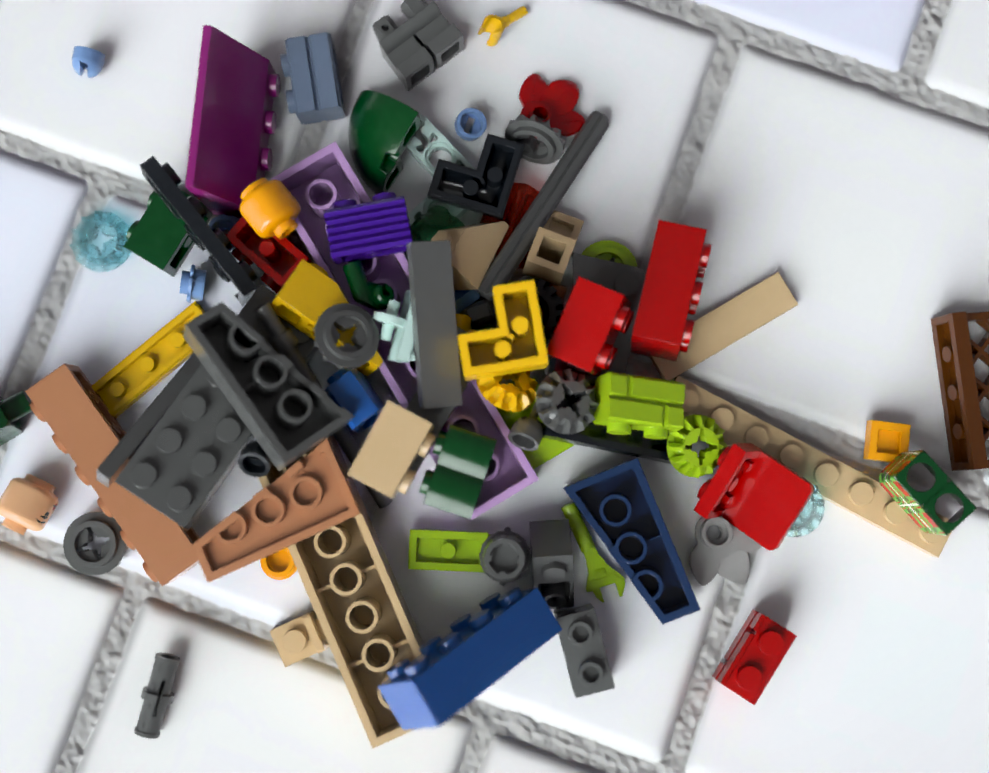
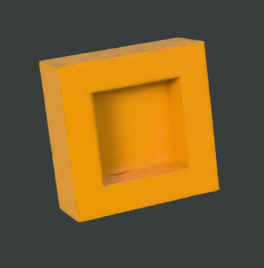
M876 420L867 421L863 459L891 462L899 454L908 452L911 425Z

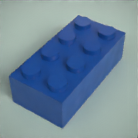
M516 587L502 596L499 592L489 596L479 604L482 610L474 616H471L469 613L454 621L449 626L452 630L451 633L442 639L440 636L430 639L419 647L421 655L411 662L409 659L402 660L387 671L389 678L377 687L403 730L440 727L562 630L537 587L524 591Z

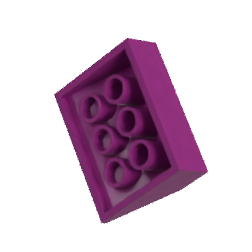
M203 25L185 187L215 216L225 214L241 218L242 214L239 210L243 201L240 197L241 193L254 181L265 178L266 171H271L273 153L272 149L268 148L270 134H275L277 116L276 112L272 111L274 97H279L281 80L280 75L276 74L269 59L212 25Z

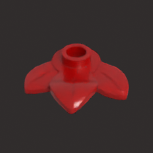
M536 73L525 79L519 92V99L523 106L521 115L530 118L535 114L542 117L544 120L541 121L543 122L550 120V126L560 129L561 135L565 137L579 132L586 121L582 115L573 110L579 98V88L575 82L562 79L553 81L548 85Z

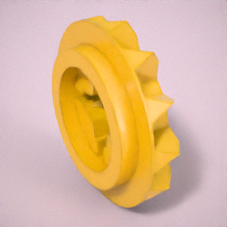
M530 371L476 380L477 386L485 399L492 405L505 411H523L530 407L536 398L535 389L538 382L529 377ZM504 378L505 380H513L515 384L513 385L512 383H503L500 385V382Z

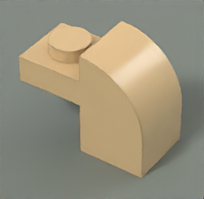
M554 210L545 226H539L524 265L523 274L560 286L584 221Z

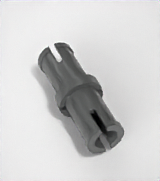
M156 653L148 686L143 687L141 698L144 701L137 726L134 730L136 735L150 739L159 738L167 704H171L173 701L174 693L171 690L178 664L181 661L180 657L169 653Z

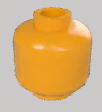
M263 177L254 181L241 193L240 197L243 201L239 210L260 238L277 236L280 240L290 235L298 227L295 220L300 213V205L280 180L272 179L268 181Z

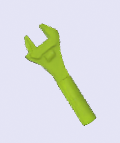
M571 502L561 507L565 518L569 519L571 531L586 559L588 570L586 592H593L596 598L604 603L600 588L615 583L619 596H623L625 578L610 567L599 555L576 504Z

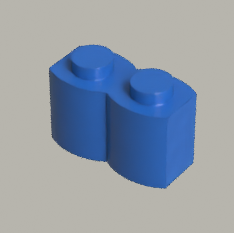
M342 368L326 380L329 384L324 390L327 392L326 395L340 408L344 407L354 416L348 423L352 431L361 433L377 421L385 404L358 369L349 371L347 368Z

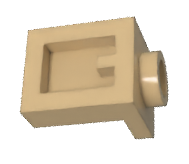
M314 610L269 631L285 667L313 654H319L329 648Z

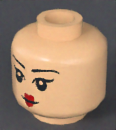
M26 474L25 478H13L0 497V515L5 518L1 525L21 535H24L27 529L33 531L43 530L59 502L58 497L53 493L56 487L30 474Z

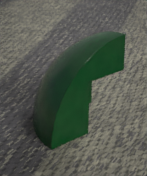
M363 90L359 94L350 116L348 129L349 148L353 163L362 180L372 191L379 194L389 191L404 168L401 155L420 128L421 121L419 112L406 104L376 91Z

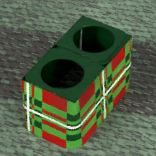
M924 450L899 454L879 474L881 486L920 529L926 533L947 536L977 509ZM916 463H922L936 478L933 487L927 491H916L911 488L907 481L908 470ZM950 493L964 508H961L945 522L937 516L935 504L940 496Z

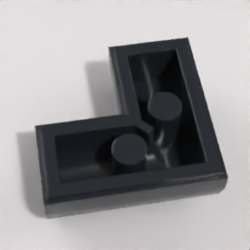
M487 134L477 169L439 159L427 194L428 199L503 220L525 144Z

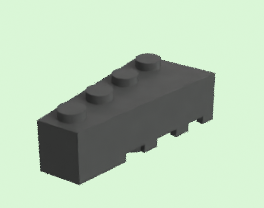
M220 302L185 324L183 338L278 471H281L325 439L344 428L354 418L344 407L340 408L326 395L327 392L315 382H310L293 367L294 364L283 354L279 355L263 341L264 338L223 302Z

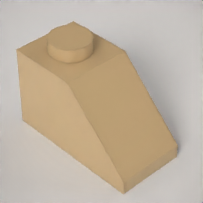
M505 221L479 223L439 230L430 240H450L454 290H478L509 228Z

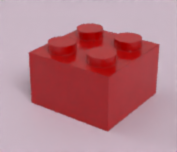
M578 276L546 350L547 354L593 374L601 375L603 369L609 371L618 352V348L613 346L619 332L623 334L627 332L633 319L634 312L630 308L632 303L625 295Z

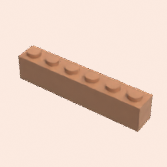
M64 363L25 392L32 401L29 404L32 412L39 420L47 422L55 433L52 435L54 443L63 453H69L77 465L74 468L77 476L87 486L91 485L100 497L97 499L99 507L108 517H114L122 529L120 531L122 540L130 549H136L145 562L142 566L149 578L154 582L159 581L164 586L175 581L196 566L199 561L192 544L200 539L192 526L189 530L185 529L114 481L107 488L96 480L97 468L126 433L116 418L109 413V408L99 394L93 390L92 384L80 367Z

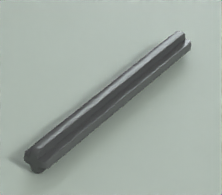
M598 111L592 112L486 272L478 288L479 294L483 298L493 302L492 286L507 284L533 244L539 226H545L608 129L609 118L605 114H601Z

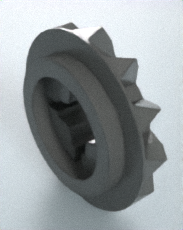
M520 114L516 120H510L505 130V139L525 144L522 155L523 159L536 164H551L559 160L563 154L566 141L560 137V129L550 126V120L543 122L535 114L530 118Z
M341 303L329 307L320 315L313 328L315 330L314 346L318 347L324 361H330L337 365L338 369H356L366 364L375 355L379 346V331L375 321L368 312L353 304ZM355 326L356 330L351 337L354 346L346 343L343 346L337 347V340L340 337L337 328L344 332Z
M571 369L559 370L549 374L542 380L536 393V408L541 420L548 428L560 434H574L583 431L595 420V410L600 404L595 399L594 391L596 387L588 383L585 379V374H578L571 371ZM563 391L567 395L578 394L579 398L572 404L574 411L570 407L556 408L561 403L560 401L565 398Z
M100 512L87 513L74 520L68 527L63 540V550L68 563L78 572L91 576L106 574L121 564V560L128 547L120 536L122 529L113 517L110 518L105 513ZM93 532H95L97 538L104 537L110 539L101 546L102 553L100 555L97 550L82 549L93 541Z

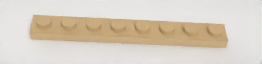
M679 375L675 377L674 381L685 384V403L682 405L684 417L699 414L715 419L717 425L725 430L723 438L728 446H732L733 443L754 444L811 482L814 486V494L928 555L939 558L951 532L944 536L922 531L881 486L880 482ZM936 513L941 520L945 522L949 520L948 518Z

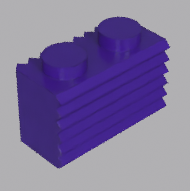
M383 192L372 196V202L357 204L354 199H345L334 202L332 204L333 209L323 210L330 253L336 264H343L407 252L406 243L413 242L404 196L396 197L395 192Z

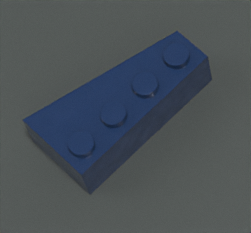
M638 457L563 488L582 512L592 529L601 538L616 562L625 571L662 625L701 610Z

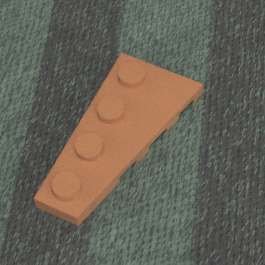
M325 439L302 460L297 461L269 486L264 487L245 505L231 513L192 544L208 583L362 514L329 439Z

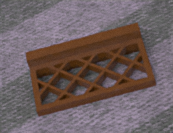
M989 311L974 313L954 312L931 319L952 471L989 468V459L987 460L985 441L989 437V421L981 416L979 404L983 397L989 400V375L982 383L975 376L974 364L978 358L989 367V354L984 351L989 344ZM975 321L986 331L978 345L970 338L968 322Z

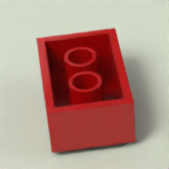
M663 220L658 221L632 333V353L650 357L654 356L674 362L677 361L679 351L687 353L694 326V320L687 319V315L695 316L703 282L695 280L696 277L704 278L712 244L704 243L707 229Z

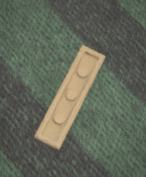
M779 272L695 320L687 353L679 351L676 362L654 356H649L663 380H672L799 304Z

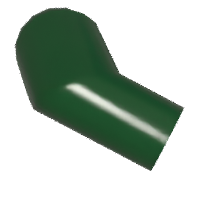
M354 261L343 266L355 302L374 310H384L388 306L389 299L394 300L392 287L387 284L382 286L368 281L362 261Z

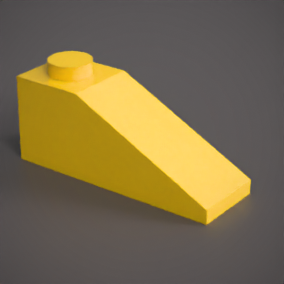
M302 259L271 302V306L279 317L315 341V330L313 328L320 315L333 305L349 304L338 284L329 278V274L324 268ZM353 326L350 330L347 329L344 332L337 328L340 337L337 340L336 346H343L346 343L354 346L351 337L354 335L353 332L356 330V327ZM376 351L370 361L356 369L369 376L381 366L383 359L378 351Z

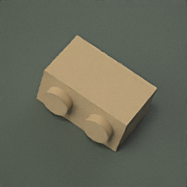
M387 400L347 475L390 498H395L398 492L405 495L417 474L411 470L418 455L425 458L435 442L437 436L431 433L434 425Z

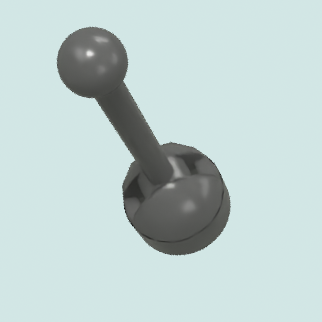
M550 363L547 365V368L544 369L546 376H548ZM536 401L530 416H523L517 419L508 435V439L513 445L527 451L537 450L543 438V427L537 420L539 414L536 408Z

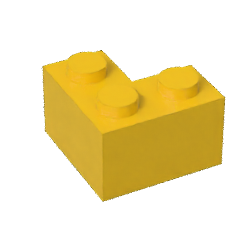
M528 280L492 286L498 328L457 335L465 382L547 368L549 363L535 281Z

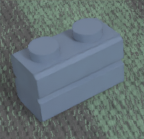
M325 32L312 34L309 37L287 38L285 40L287 53L280 54L284 77L291 78L292 90H286V100L290 114L296 113L300 123L304 125L319 123L323 120L344 119L346 115L335 45L331 34Z

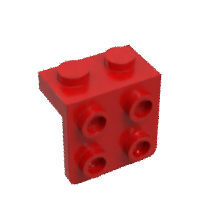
M733 443L732 446L726 447L719 456L717 465L720 467L713 478L708 479L698 491L697 498L700 500L695 506L694 511L705 519L722 516V518L765 549L775 550L779 548L812 496L814 486L811 482L754 444Z

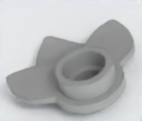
M722 516L711 519L701 517L695 526L697 544L689 556L692 574L697 582L705 586L718 573L729 581L746 584L750 570L747 553L754 552L762 546L730 524ZM712 525H716L720 530L719 537L715 540H711L707 534L709 527Z

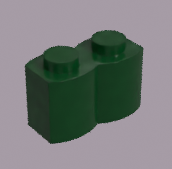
M453 425L449 426L448 432L440 430L432 454L439 456L434 471L426 470L419 493L426 495L423 504L471 519L497 440Z

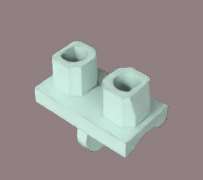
M410 290L405 291L399 317L398 312L401 302L389 299L386 313L374 312L372 317L376 323L382 324L379 336L381 340L391 342L394 328H396L387 360L397 363L415 361Z

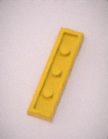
M194 301L92 385L93 390L99 394L113 417H119L194 353L183 338L185 324L205 312L198 302Z

